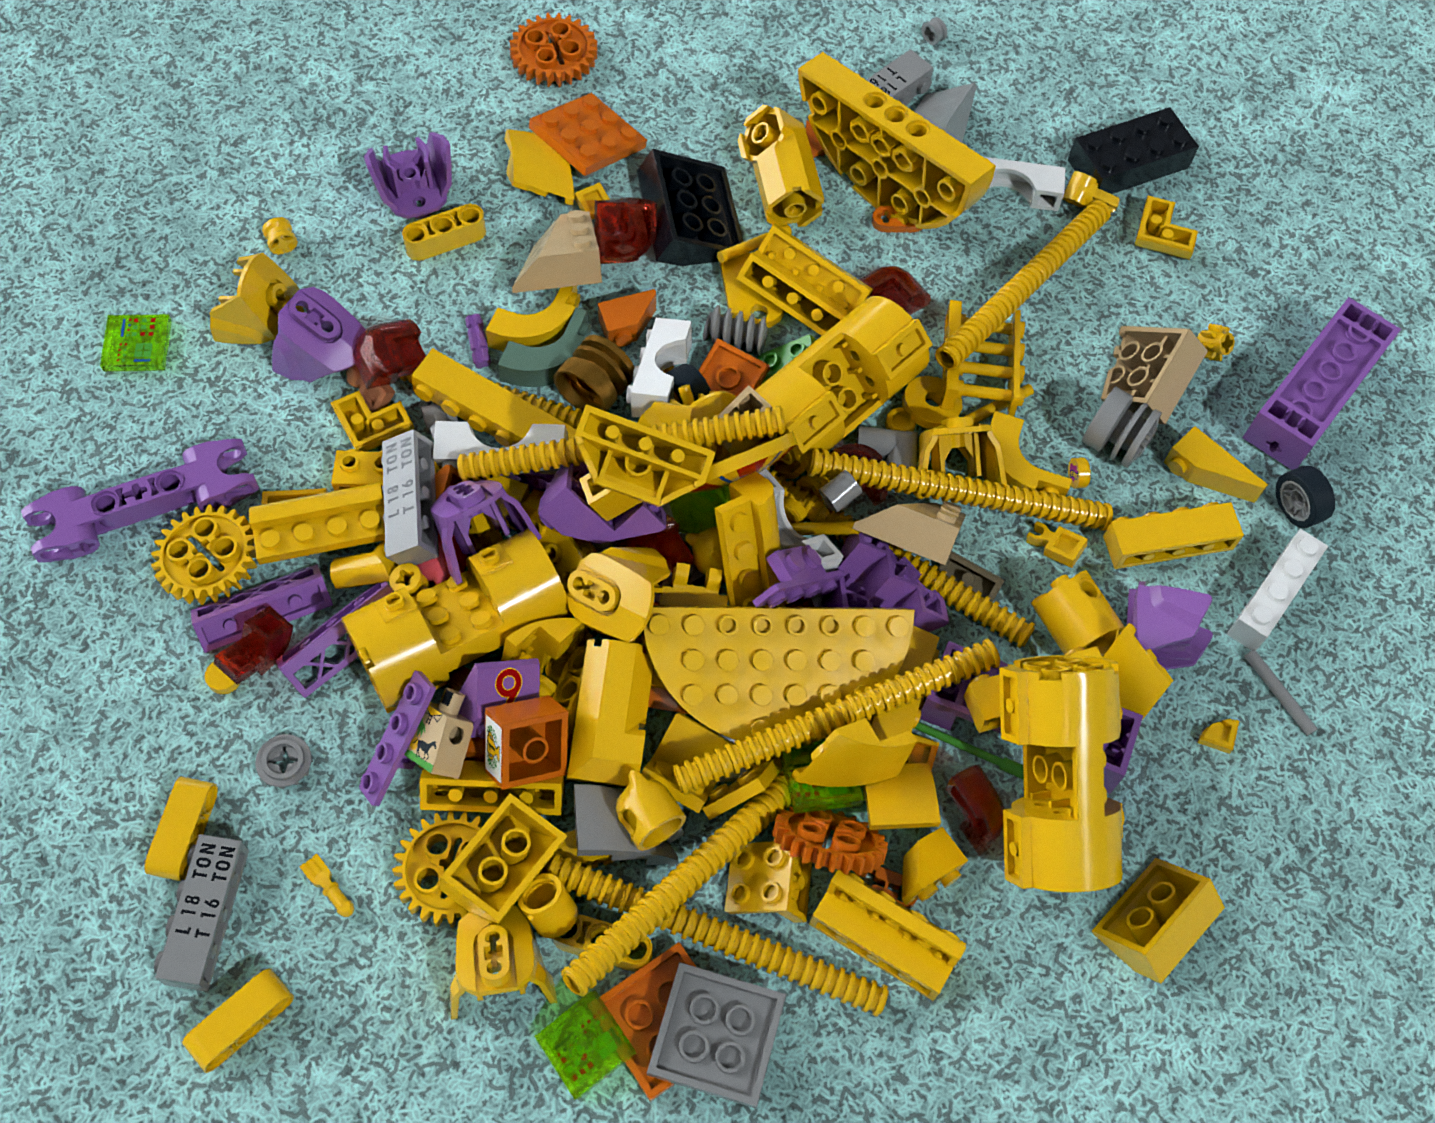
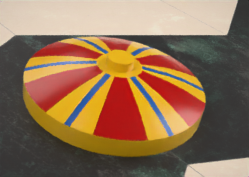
M793 431L754 446L750 450L713 463L705 484L689 493H700L728 487V484L747 475L764 471L783 458L798 444Z

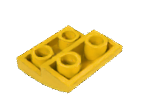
M929 763L905 764L897 777L862 785L863 798L867 806L869 830L939 827L941 824L937 793Z

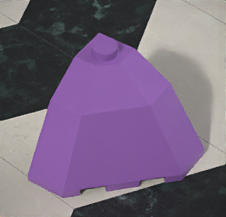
M580 462L579 466H574L571 463L570 467L567 468L562 465L555 473L539 501L538 514L545 526L550 529L555 528L561 535L602 544L661 532L667 527L666 513L663 508L641 502L608 522L589 506L579 479L589 473L584 462Z
M862 532L860 534H848L840 551L844 558L836 569L842 570L845 576L836 582L838 587L835 590L824 595L821 607L914 609L913 626L927 632L942 628L949 623L944 598L936 590L931 591L918 580L922 574L905 556L899 559L889 548L890 543Z

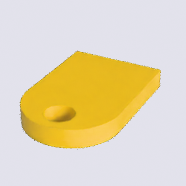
M750 253L723 263L719 262L727 307L732 309V318H736L738 313L743 311V319L747 321L753 312L762 311L767 315L765 318L768 328L775 326L781 321L785 314L783 309L736 278ZM755 318V324H759L761 319Z

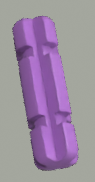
M477 313L468 315L465 322L468 328L470 348L473 351V363L479 369L488 367L491 359L490 354H488L486 334L483 331V320Z

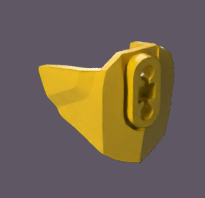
M264 253L239 257L237 264L242 266L243 269H233L232 271L234 275L240 277L237 295L219 296L218 300L221 304L213 307L209 313L210 330L213 340L232 344H262L275 340L278 334V313L299 290V287ZM296 306L298 311L304 312L303 306Z
M713 390L709 391L707 395L699 394V399L691 405H682L675 399H670L669 403L657 401L641 415L637 423L651 428L654 424L662 427V423H667L669 426L674 421H677L678 424H682L683 420L693 422L694 418L703 421V417L707 416L709 419H713V416L719 415L736 396L727 391ZM712 442V446H707L706 443L702 444V447L716 452L712 464L732 456L731 453L721 444L718 445L717 442Z
M973 416L955 417L941 420L940 426L928 429L920 434L918 468H924L925 472H927L931 453L932 470H934L935 474L941 471L946 475L945 460L951 449L958 448L967 460L968 477L983 475L984 480H989L991 484L993 482H999L1001 486L1002 484H1007L1001 445L993 435L992 425L974 423ZM922 494L920 496H916L917 499L924 498Z
M610 547L602 552L590 553L579 561L577 570L572 572L568 578L567 587L569 591L567 593L569 611L576 619L597 633L619 641L642 645V638L638 636L650 620L654 605V593H662L663 588L658 583L668 578L671 572L668 569L666 559L657 550L652 548ZM583 581L585 585H590L589 589H583Z
M513 905L499 924L471 912L459 920L456 937V973L450 985L451 1019L458 1018L459 998L465 992L477 996V1000L482 1001L483 996L520 990V994H526L528 982L538 985L550 1004L558 1003L553 976L544 966L530 921L521 908Z

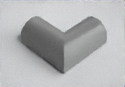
M858 426L855 455L858 458L866 457L869 460L886 461L887 465L893 462L896 463L897 467L900 464H904L906 468L914 466L917 470L919 433Z

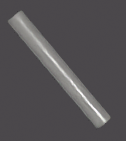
M1254 649L1247 653L1244 658L1304 734L1309 736L1318 730L1257 651Z

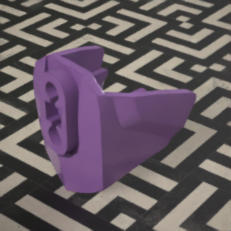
M430 132L427 144L420 140V137H415L417 149L401 151L392 155L389 153L388 146L385 145L383 146V160L381 161L374 149L369 148L364 155L367 169L383 203L389 206L396 216L407 219H424L429 217L432 212L439 211L447 202V193L452 185L450 143L444 135ZM420 200L422 205L420 207L417 206L416 201Z
M315 287L299 289L278 313V334L273 342L272 370L288 379L304 380L310 383L326 375L346 370L363 359L368 346V331L328 293ZM296 306H303L307 313L298 311Z
M468 480L449 486L429 508L442 541L449 573L456 585L462 583V577L452 537L454 535L463 554L473 555L477 553L468 536L470 521L474 516L481 513L488 515L494 529L502 530L506 537L510 535V529L504 517L515 529L522 531L529 529L538 540L542 539L520 502L508 495L502 484L497 481Z
M1139 581L1137 589H1129L1127 624L1131 623L1136 628L1134 636L1145 650L1149 648L1157 657L1158 663L1166 670L1194 666L1213 637L1210 630L1200 627L1212 603V596L1169 586H1146V581Z

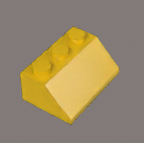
M510 793L441 875L440 890L467 911L499 924L564 843L567 835Z
M1155 858L1094 927L1092 933L1133 971L1161 984L1225 907L1210 878Z

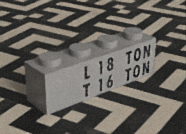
M910 49L866 80L907 106L912 98L928 91L932 84L931 78L934 67Z
M414 429L382 442L385 557L399 565L403 563L418 565L439 557L438 530L429 509L436 501L435 465L433 460L434 444L433 441Z
M199 834L196 845L191 846L187 858L189 866L185 880H181L177 889L178 905L175 914L169 917L166 924V944L164 950L158 953L154 964L155 978L164 985L208 992L249 853L248 848L242 841Z

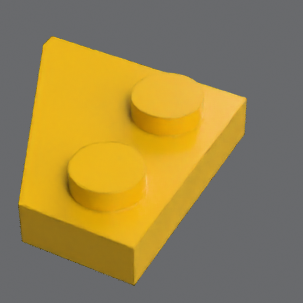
M774 756L770 761L763 763L756 769L752 768L741 774L736 779L737 781L727 786L725 783L709 793L711 799L702 808L707 818L711 820L765 791L783 769L782 763L778 757Z

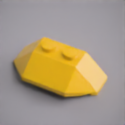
M587 404L574 435V439L594 484L656 507H661L703 486L716 453L710 449Z

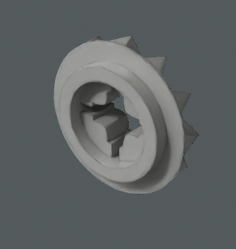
M284 734L275 736L262 745L257 753L255 766L259 777L269 787L274 786L284 790L287 786L298 785L304 776L309 775V768L313 760L310 748L304 740L294 735ZM286 750L288 757L294 762L287 764L286 770L283 773L281 767L274 763L282 761Z

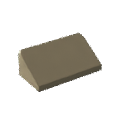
M951 551L946 565L939 564L938 571L945 570L947 576H955V581L957 582L962 580L964 586H972V591L982 592L981 596L984 598L989 596L991 602L994 601L1006 581L954 551Z

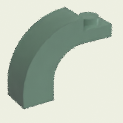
M576 307L564 334L550 345L529 347L509 341L498 363L500 381L523 387H541L554 384L553 376L568 358L573 357L575 349L590 335L591 324L588 323L587 310Z

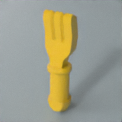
M317 853L312 856V859H308L306 863L299 866L315 887L323 888L322 894L328 897L340 916L349 917L354 913L352 901L347 899L337 882L331 881L332 873Z

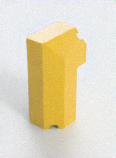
M762 105L750 114L744 122V126L747 129L744 135L740 133L737 140L741 157L753 164L767 222L772 225L777 224L780 227L790 223H797L798 227L807 226L822 215L824 195L805 125L779 107L771 108L768 105Z
M602 639L601 646H594L595 640H587L566 780L626 788L629 785L628 774L631 769H636L639 772L641 769L646 730L639 728L643 729L646 725L653 666L648 654L643 653V645Z

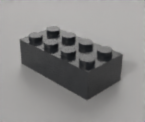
M1168 107L1076 137L1067 160L1074 171H1079L1095 178L1098 183L1097 188L1114 194L1188 169L1199 146L1172 108Z

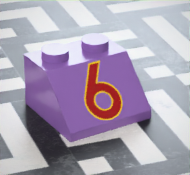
M538 658L474 664L459 691L465 695L459 714L473 722L474 727L471 738L480 737L485 739V708L539 697L540 663Z

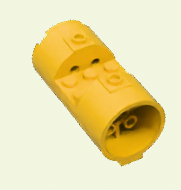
M881 296L869 297L755 389L772 406V410H775L776 406H781V409L783 408L786 427L784 434L793 431L798 443L783 458L773 464L775 466L773 471L778 472L779 476H785L786 479H795L806 471L807 459L813 448H818L819 452H822V450L829 451L928 366L930 358L929 348L933 344L919 319H913L902 307L890 299ZM779 432L774 433L773 437H769V434H766L755 446L779 437Z
M526 529L467 557L466 565L468 570L461 573L462 583L458 585L450 577L438 585L421 590L412 597L406 587L341 617L352 645L387 714L396 710L403 696L405 686L409 683L414 671L423 672L435 688L438 689L448 684L447 682L450 679L449 672L504 646L506 637L514 631L541 620L572 618V613L569 611L568 597L557 571L542 544L531 530Z
M1051 655L1017 659L1013 661V664H1008L1007 667H999L1001 739L1019 746L1023 745L1024 797L1015 800L1011 804V808L1003 809L1005 880L1022 889L1035 888L1054 892H1090L1117 885L1123 879L1122 838L1125 816L1122 810V803L1107 797V791L1104 787V768L1107 759L1103 750V744L1117 740L1121 733L1123 711L1119 697V663L1111 659L1094 656H1084L1083 663L1081 658H1064V655Z

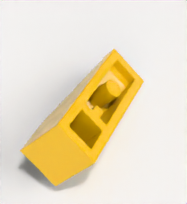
M1196 426L1171 448L1163 462L1173 474L1181 476L1189 483L1253 503L1258 500L1268 486L1266 482Z

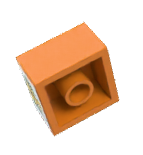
M550 695L485 708V773L502 790L567 775L568 711Z

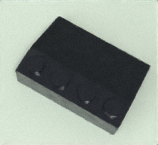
M656 149L650 151L638 168L637 175L656 261L678 266L719 262L717 252L744 242L724 166Z

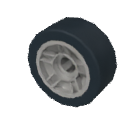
M1301 466L1284 473L1278 478L1276 483L1277 502L1292 524L1299 528H1309L1332 516L1335 510V495L1327 477L1320 470L1313 466Z

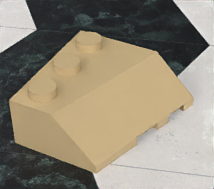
M573 210L567 214H561L535 243L512 286V293L602 283L599 248L589 211Z
M1121 326L1119 335L1123 337L1121 346H1115L1113 356L1117 358L1115 366L1108 370L1101 400L1104 402L1116 386L1133 396L1130 411L1135 413L1143 403H1146L1148 408L1142 418L1147 420L1151 413L1157 409L1162 412L1158 424H1166L1208 350L1191 329Z
M944 501L942 505L939 503L896 504L854 522L852 529L946 565L966 514L960 512L962 509L960 506Z

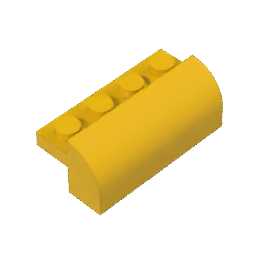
M777 224L772 225L759 249L750 253L736 277L821 336L864 302L873 290Z
M758 472L728 484L731 501L714 508L729 606H754L752 602L772 585L780 583L766 560L773 552L781 550L774 488L772 483ZM784 601L776 607H785L787 602Z
M373 483L249 507V523L253 530L256 559L259 565L384 541V494L382 483Z
M841 870L836 871L825 895L809 922L810 926L932 1001L940 994L951 971L967 948L965 946L966 943L961 941L954 933L941 929L929 922L919 912L906 908L896 902L889 894L876 890L856 874L849 872L848 875H845Z

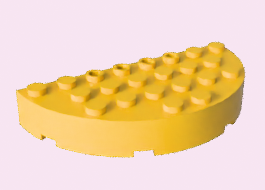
M821 52L798 68L802 100L808 101L811 111L808 119L828 159L840 175L845 172L854 183L852 189L874 208L893 206L898 213L891 214L890 219L896 218L903 225L907 222L913 223L918 229L939 228L955 220L985 195L992 182L996 167L990 160L979 155L966 144L961 143L943 129L938 128L923 116L912 111L900 101L894 99L879 87L874 86L824 52Z
M653 605L650 620L642 631L641 638L656 676L672 698L691 716L708 728L734 740L739 739L742 742L745 741V736L749 735L752 738L757 731H760L762 734L767 727H770L772 730L777 723L784 725L787 719L794 721L797 715L804 717L807 711L814 713L815 708L821 707L823 709L827 703L833 705L836 699L843 701L846 695L850 694L853 697L856 691L860 690L863 693L866 687L870 686L873 689L876 683L880 682L883 685L884 680L889 678L893 681L894 676L898 674L905 660L910 645L915 610L908 608L872 607L770 608L761 606L756 608L755 606Z

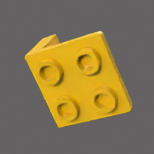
M678 712L670 723L652 759L643 768L641 774L646 779L661 782L677 802L699 814L709 798V793L713 791L717 782H714V780L709 781V786L699 785V790L694 791L692 788L689 789V794L684 795L683 792L681 793L672 771L673 766L676 764L679 767L683 766V762L686 760L690 763L694 761L693 758L696 756L703 758L706 752L713 754L716 748L722 750L725 744H730V746L735 744Z
M774 841L748 843L730 861L725 912L729 914L778 913L795 923L806 922L812 862L803 864L801 863V857H790V851L781 850V844H777Z

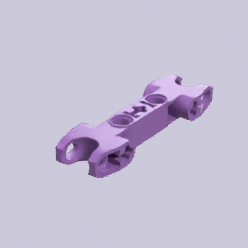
M242 439L207 441L194 445L183 452L184 465L122 483L86 496L85 490L82 487L69 486L52 491L35 500L21 510L23 519H25L28 526L55 524V528L51 534L36 541L31 546L32 555L38 562L76 559L93 553L99 548L100 543L97 535L196 502L201 512H205L210 504L216 512L221 505H224L225 508L235 505L259 489L254 474H225L229 466L242 460L247 455Z

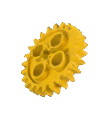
M210 504L207 506L206 511L202 513L198 507H195L193 516L182 512L183 521L179 523L172 519L170 521L174 528L172 530H161L166 538L164 540H155L154 543L160 550L151 552V555L156 560V562L151 564V567L156 572L154 577L161 584L162 588L168 594L171 593L176 600L183 597L187 604H191L196 598L201 605H204L206 598L210 596L214 603H217L218 594L223 592L226 597H231L229 588L233 586L241 590L242 586L239 580L241 578L251 579L247 569L258 567L252 559L256 558L253 530L244 515L240 516L235 509L228 512L225 506L221 505L216 512ZM194 538L210 556L214 557L224 570H217L206 556L199 552L188 539Z
M449 811L447 820L442 821L439 814L435 813L434 824L430 825L426 820L422 819V831L418 832L415 829H409L413 840L411 842L406 840L400 841L405 853H396L394 857L402 865L392 868L394 876L402 877L394 882L396 890H405L399 898L402 903L411 901L408 907L411 914L421 909L420 919L422 922L425 923L433 915L436 927H439L443 919L447 918L450 927L454 928L456 918H463L469 911L448 895L445 899L441 898L443 892L440 890V877L445 872V868H448L453 862L456 840L462 839V842L458 847L455 859L480 830L482 819L480 816H477L472 822H469L468 813L463 812L460 819L457 820L453 811ZM445 842L448 844L443 853H430L435 843ZM428 876L438 877V882L433 888H421V882L424 878Z

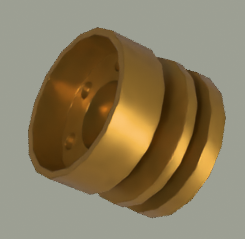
M589 335L575 349L573 357L568 358L553 376L554 384L565 400L576 409L580 408L583 412L587 404L607 412L617 400V395H621L633 381L634 365L626 353L615 343L598 335Z

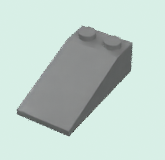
M975 83L927 94L914 112L923 116L926 120L943 129L962 143L977 86Z

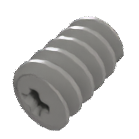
M717 305L713 312L709 313L706 320L703 341L707 340L710 334L713 343H715L717 338L721 339L723 337V341L731 344L734 340L735 347L741 349L746 343V351L748 353L753 352L757 346L758 355L761 356L768 334L766 318L763 317L759 324H755V316L751 314L748 320L744 321L743 311H740L736 318H732L731 308H728L725 314L721 315L720 305Z

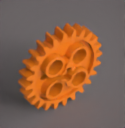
M547 13L546 19L536 15L535 22L529 19L526 20L527 27L519 25V32H513V40H510V57L513 60V67L518 68L519 75L526 73L527 81L536 78V85L546 81L547 87H550L552 82H556L561 87L562 81L565 80L571 85L573 77L581 81L582 73L589 75V67H595V59H598L597 39H595L594 31L589 32L588 24L581 26V19L572 22L571 15H568L565 19L561 18L560 13L555 18H552Z
M800 805L799 810L792 806L789 807V811L782 809L781 814L776 816L772 836L775 837L774 842L781 844V850L790 851V857H801V863L803 864L812 862L815 864L816 869H820L822 866L827 867L831 873H834L835 869L841 870L845 875H848L850 870L858 875H862L863 870L873 873V869L880 870L881 865H884L888 850V842L884 841L885 836L878 834V830H869L868 822L856 821V816L848 818L844 816L842 811L837 814L833 813L830 808H826L823 811L816 806L808 809ZM831 830H835L831 845L828 849H826L825 847L828 841L829 834Z

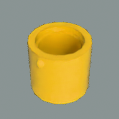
M542 873L537 875L518 899V906L537 933L544 938H557L571 930L577 921L579 914L578 906L555 874Z

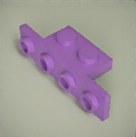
M810 545L778 550L769 555L766 560L780 583L772 585L752 602L756 608L765 605L774 608L784 601L787 604H791L801 597L808 600L818 593L824 596L838 587L836 582L845 575L842 570L826 573L821 564L822 561L819 554Z
M414 671L409 683L405 686L403 696L395 712L390 717L389 725L380 743L376 746L375 754L366 772L362 775L359 789L372 806H379L398 768L413 770L416 764L405 756V752L436 691L435 686L423 672Z

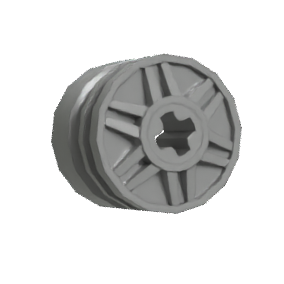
M1115 386L1094 416L1083 436L1082 442L1098 452L1111 442L1114 444V447L1111 451L1110 459L1115 460L1123 449L1127 453L1121 465L1128 468L1133 461L1143 454L1157 431L1162 412L1155 409L1147 420L1142 418L1148 408V404L1143 403L1133 413L1129 410L1133 402V396Z

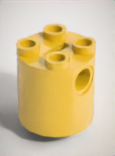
M1087 570L1076 574L1072 578H1069L1066 574L1058 577L1050 584L1052 590L1036 597L1031 602V605L1064 655L1076 647L1089 649L1097 646L1103 657L1125 626Z

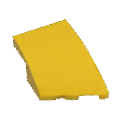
M506 129L504 140L510 150L506 174L511 185L544 197L552 193L564 197L565 204L573 205L575 197L570 163L537 134Z
M552 618L537 621L514 631L506 637L501 661L538 658L540 669H542L552 659L557 660L565 651L571 654L576 648L586 646L587 640H592L594 636L589 633L584 623L576 618Z
M1128 623L1102 658L1111 659L1119 663V697L1121 707L1143 715V720L1174 680L1166 669L1158 663L1157 657L1150 648L1145 650L1134 636L1136 628L1131 623Z
M864 718L835 729L825 739L824 743L810 754L812 762L808 766L795 769L792 772V776L796 782L825 787H850L881 782L899 776L917 740L912 732L908 730L880 741L868 720Z

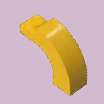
M577 286L561 287L553 302L546 309L535 314H517L498 307L485 330L488 347L504 352L509 341L529 347H543L556 342L564 334L575 308L579 306L581 295L578 294Z
M995 411L990 425H992L993 435L1001 445L1006 481L1010 488L1015 485L1019 489L1026 487L1029 491L1030 489H1036L1038 493L1039 491H1046L1047 494L1052 492L1056 495L1063 494L1066 496L1072 479L1037 468L1023 456L1019 447V436L1024 420Z

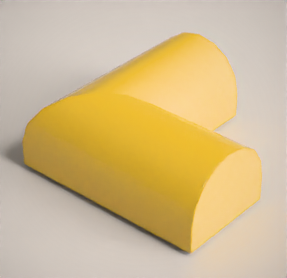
M1148 195L1136 236L1135 246L1190 260L1194 252L1198 231L1170 224L1176 202Z
M359 390L330 402L354 449L369 451L381 446L385 440L414 429V425L401 401L374 413H371Z
M385 540L381 541L372 552L333 559L330 565V577L335 589L376 584L385 581L389 582L391 572L399 564L385 557Z

